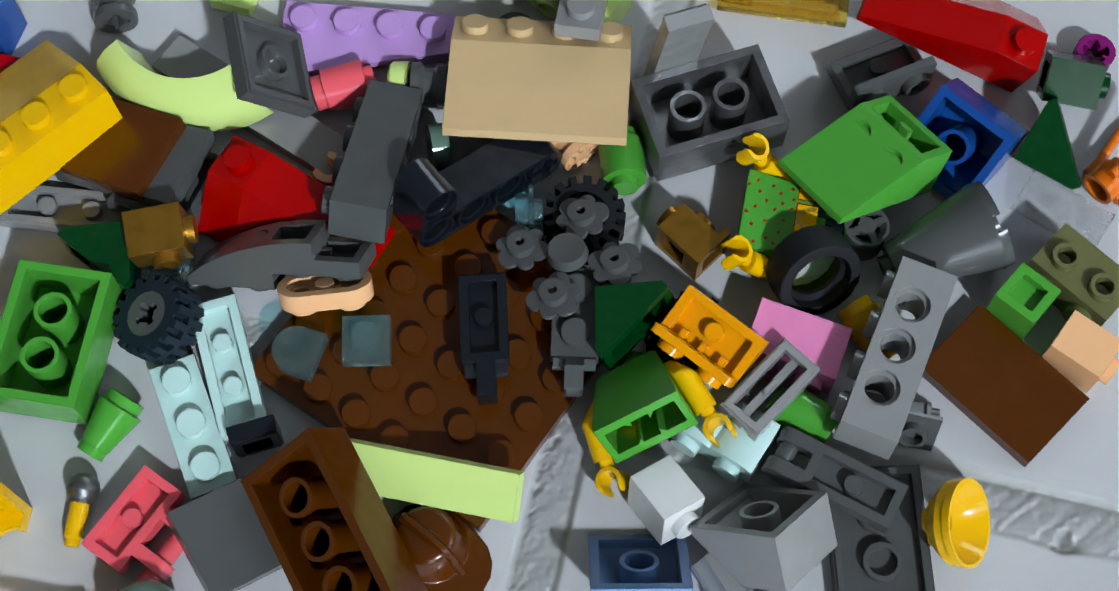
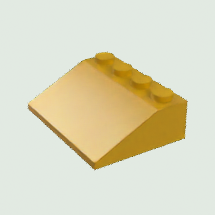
M48 40L43 41L0 73V215L58 172L63 165L123 118L107 89L81 63Z

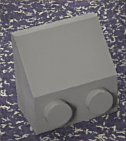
M744 483L690 527L692 536L743 587L765 591H791L814 567L818 566L838 546L828 494L823 491Z

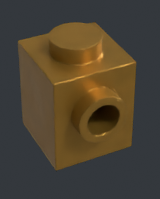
M178 201L121 212L128 258L138 268L153 266L157 270L173 269L181 266L182 260L194 258L192 243L199 242L197 223L194 215H187Z

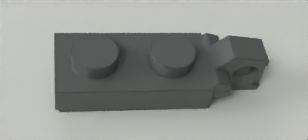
M579 268L572 272H564L569 276L571 283H576L580 287L581 294L576 299V312L568 317L556 315L552 319L550 362H553L552 370H564V397H583L584 371L596 372L599 356L595 349V286H601V284L594 280V271Z

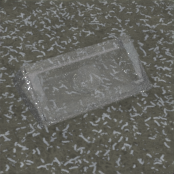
M1035 169L1010 208L1054 234L1067 223L1095 246H1097L1116 216L1113 212Z

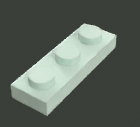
M235 294L198 305L204 309V317L198 320V322L203 324L201 332L195 333L196 339H198L197 343L219 434L224 441L228 440L226 427L267 416L244 322Z
M191 354L176 360L174 363L164 364L148 370L191 500L193 501L237 480L238 477L226 442L220 437L212 401L195 355Z

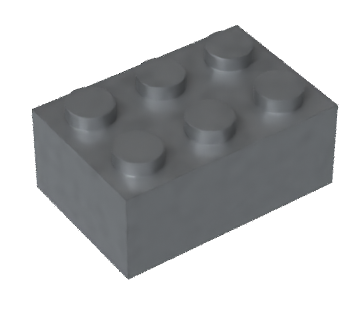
M758 44L630 80L628 107L639 137L642 139L643 147L656 182L736 159L738 151L746 148L750 149L749 146L742 142V138L753 133L762 134L767 139L770 149L782 146L784 143L790 119Z

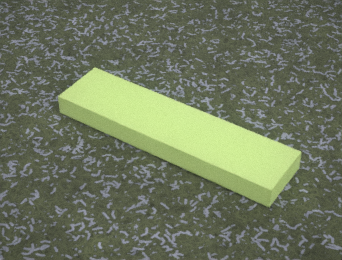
M350 438L380 497L509 523H515L519 520L525 471Z

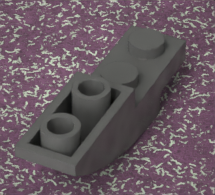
M327 220L283 221L258 226L220 242L202 256L187 275L188 284L207 285L214 289L238 287L251 288L259 292L275 290L285 275H291L295 278H307L310 276L331 277L340 281H351L363 278L375 259L377 252L373 242L330 236L328 234Z

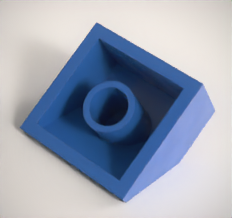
M959 78L942 84L918 117V120L952 150L949 159L932 187L946 199L968 183L980 181L985 186L1002 168L1029 133L1026 128Z

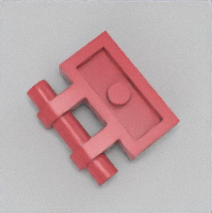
M144 465L80 544L121 575H124L134 561L137 560L145 568L136 580L154 579L159 582L162 579L166 582L175 570L172 565L181 555L183 549L174 533L171 534L156 554L149 550L147 545L164 524L171 529L166 520L167 512L178 508L186 496L182 491Z

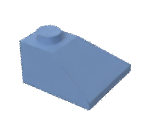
M652 534L588 535L590 591H693L686 537L683 539L675 537L661 546Z

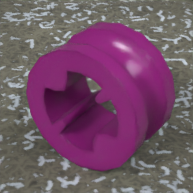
M1093 33L1082 37L1072 52L1075 55L1092 57L1091 55H1085L1087 50L1092 51L1094 57H1101L1100 60L1108 66L1107 70L1116 56V49L1113 43L1107 37Z

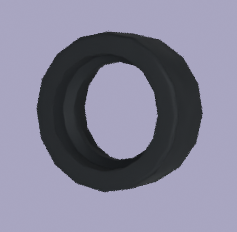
M825 225L803 227L789 234L775 247L767 261L766 277L781 304L812 315H819L838 307L852 294L859 283L862 266L858 254L838 230ZM834 256V260L828 270L819 278L807 284L792 285L797 274L807 264L822 257Z

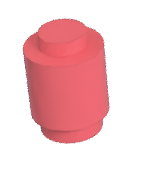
M361 59L320 69L319 75L310 77L312 91L319 111L330 109L332 113L354 107L356 97H364L369 81L376 80L372 65L363 67Z

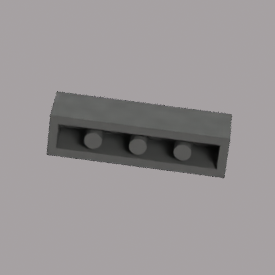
M370 80L364 97H356L352 121L355 125L346 126L342 150L345 152V155L337 154L332 173V182H335L334 186L327 185L323 194L321 212L329 214L328 234L379 244L385 243L393 216L394 182L399 172L409 162L420 125L423 89Z

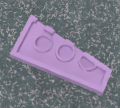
M286 0L281 27L301 34L308 74L312 77L319 75L320 69L356 59H361L363 67L372 65L373 71L375 67L387 66L393 61H410L411 64L412 62H422L424 65L449 62L455 16L458 15Z

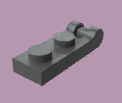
M788 426L782 427L776 439L778 447L774 455L767 456L761 471L769 478L777 482L787 483L797 489L827 492L830 506L886 533L909 486L797 429ZM796 454H802L810 459L805 470L792 464Z

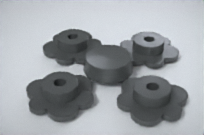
M584 195L580 199L568 198L561 202L559 206L561 215L557 217L556 224L559 229L566 230V233L555 236L548 245L543 241L541 230L532 229L529 231L523 225L512 226L507 231V237H501L496 242V248L500 252L498 254V262L505 269H512L518 266L521 270H529L534 266V261H542L547 257L549 265L555 270L560 271L552 273L548 279L537 278L533 282V291L526 296L527 307L531 311L540 312L541 317L545 320H551L556 315L568 317L576 312V299L581 294L580 287L576 283H571L569 276L564 272H572L581 268L587 260L589 268L594 271V280L599 284L607 282L610 285L630 283L631 276L638 275L642 271V264L638 260L639 250L632 243H624L619 246L616 242H607L603 245L602 251H595L589 256L588 247L583 239L588 234L597 235L603 230L602 222L606 221L609 217L608 206L601 202H595V198L591 195Z

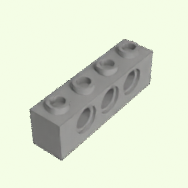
M905 256L902 257L896 272L887 269L877 293L878 297L885 299L881 312L874 309L871 310L861 335L870 339L865 352L856 349L846 377L854 379L849 394L840 391L830 416L831 419L838 421L833 435L834 439L889 460L899 442L958 276ZM897 310L909 311L915 319H906ZM881 350H892L900 356L901 360H890L884 356ZM865 391H878L885 397L886 402L879 403L871 400Z

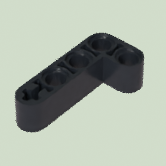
M495 139L440 172L428 159L418 158L406 165L395 179L393 214L422 247L434 246L551 175L559 166L562 153L548 141Z

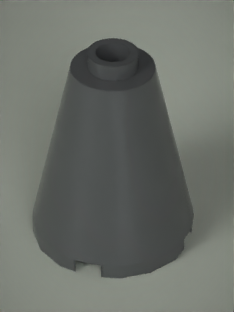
M980 181L966 184L883 244L882 251L884 255L877 257L883 276L887 269L896 272L903 256L958 277L1006 269V267L1015 264V252L1007 228L1001 230L996 218L1000 212L985 186Z

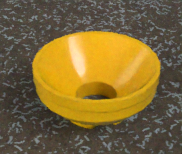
M973 478L949 479L929 499L928 506L922 511L921 525L922 530L927 536L928 544L934 548L945 563L952 567L966 569L976 567L984 558L990 537L989 505L982 486Z

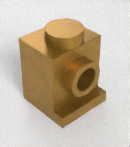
M685 203L679 207L676 205L670 206L656 223L658 228L655 245L694 281L726 252V248H722L721 244L729 240L730 232L723 227L717 233L713 223L705 214L700 211L693 212Z

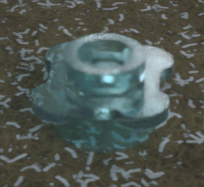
M529 184V193H515V225H523L529 231L534 229V225H543V197L533 198V184Z

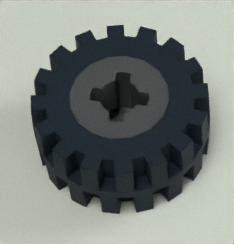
M149 274L147 280L142 277L135 281L136 287L134 289L128 287L124 292L127 296L124 301L119 300L116 306L120 309V313L113 317V323L118 325L113 330L114 337L120 339L117 343L121 348L138 358L156 365H163V362L167 364L176 362V356L183 358L188 353L186 347L188 345L194 347L198 340L194 335L196 332H201L203 324L198 322L199 318L204 317V309L198 306L202 301L198 295L194 294L195 291L165 275Z

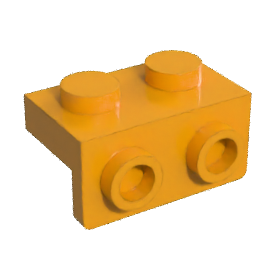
M692 285L687 287L663 322H655L650 329L661 337L656 344L659 348L678 361L685 355L699 366L696 372L700 375L701 379L716 390L722 384L728 388L735 389L770 343Z

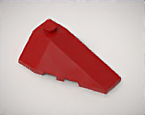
M862 0L856 17L857 20L1011 93L1038 71L1048 38V33L1038 18L1001 0Z
M234 135L208 169L201 204L200 221L197 227L198 231L220 243L240 232L267 224L294 220L328 221L329 214L321 212L326 186L270 151ZM389 226L385 243H375L377 255L368 269L373 267L396 234L391 226Z

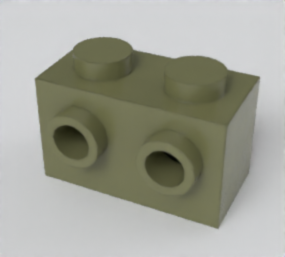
M1067 223L1058 230L1028 263L1029 267L1061 290L1052 305L1063 313L1066 321L1076 310L1099 326H1102L1119 308V265Z

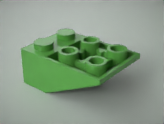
M891 95L860 103L781 158L778 165L793 179L797 186L802 188L823 208L828 216L833 218L838 224L930 192L949 159L952 150Z

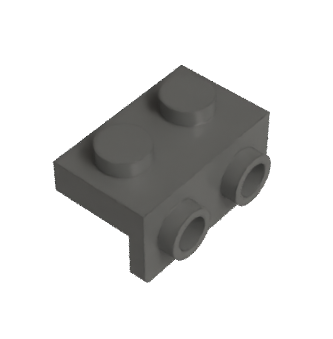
M893 38L830 62L827 73L846 108L850 111L860 103L891 95L894 98L904 93L906 96L918 94L930 84L937 62L933 56L923 59L916 47Z

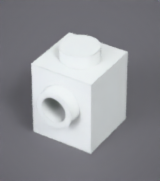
M671 455L630 476L627 504L661 546L675 537L683 539L692 534L690 527L702 518L705 496Z

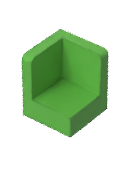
M1022 262L994 295L986 309L1023 340L1047 312L1061 290Z

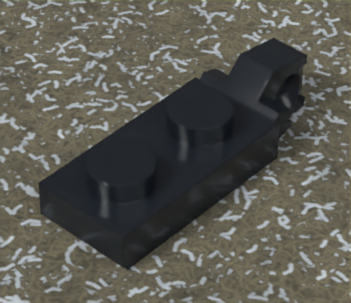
M506 272L458 275L462 369H464L465 379H476L479 405L498 404L497 378L508 377V366H510Z

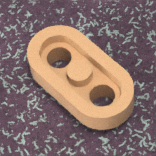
M367 270L362 279L340 281L336 278L315 276L295 278L289 275L278 283L277 293L280 307L284 311L295 316H308L318 311L336 309L344 311L358 310L373 298L374 288L372 275Z

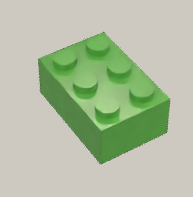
M19 259L0 321V412L84 425L88 424L95 407L114 338L113 330L117 327L113 323V317L120 313V309L116 306L119 300L124 301L125 298L124 291L112 273Z

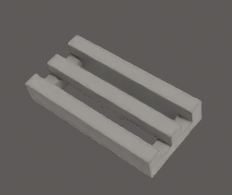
M783 338L719 404L718 410L724 415L728 414L733 418V423L739 428L743 427L748 432V436L755 442L819 375L821 369L788 340ZM785 354L791 358L783 369L743 410L736 406ZM799 367L804 369L805 372L757 422H754L751 417Z

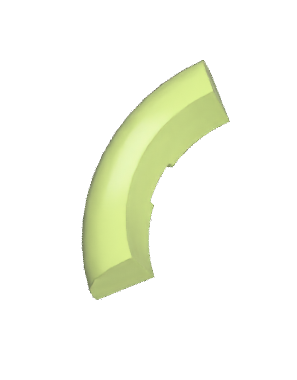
M117 39L104 49L97 60V71L120 100L181 118L187 125L212 132L220 131L224 133L244 128L274 113L271 108L237 99L231 64L200 77H167L158 74L148 64L142 53Z

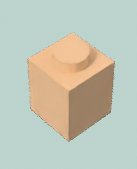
M1075 310L1060 328L1041 357L1077 388L1087 393L1098 381L1106 385L1118 370L1119 359L1115 356L1119 352V338Z

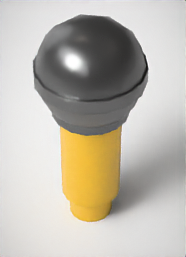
M89 473L73 475L65 487L68 502H70L63 534L65 538L64 546L79 548L80 540L84 536L89 506H92L100 494L98 479Z

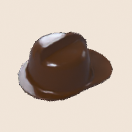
M420 504L406 506L394 515L392 522L428 591L484 590L491 578L492 559L490 552L480 536L449 510Z

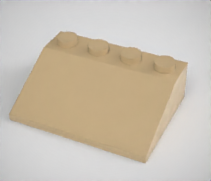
M481 14L455 16L450 43L442 136L626 146L632 25H621L617 22L605 21L603 22L599 41L554 36L555 21L531 20L523 16L510 19L487 18Z

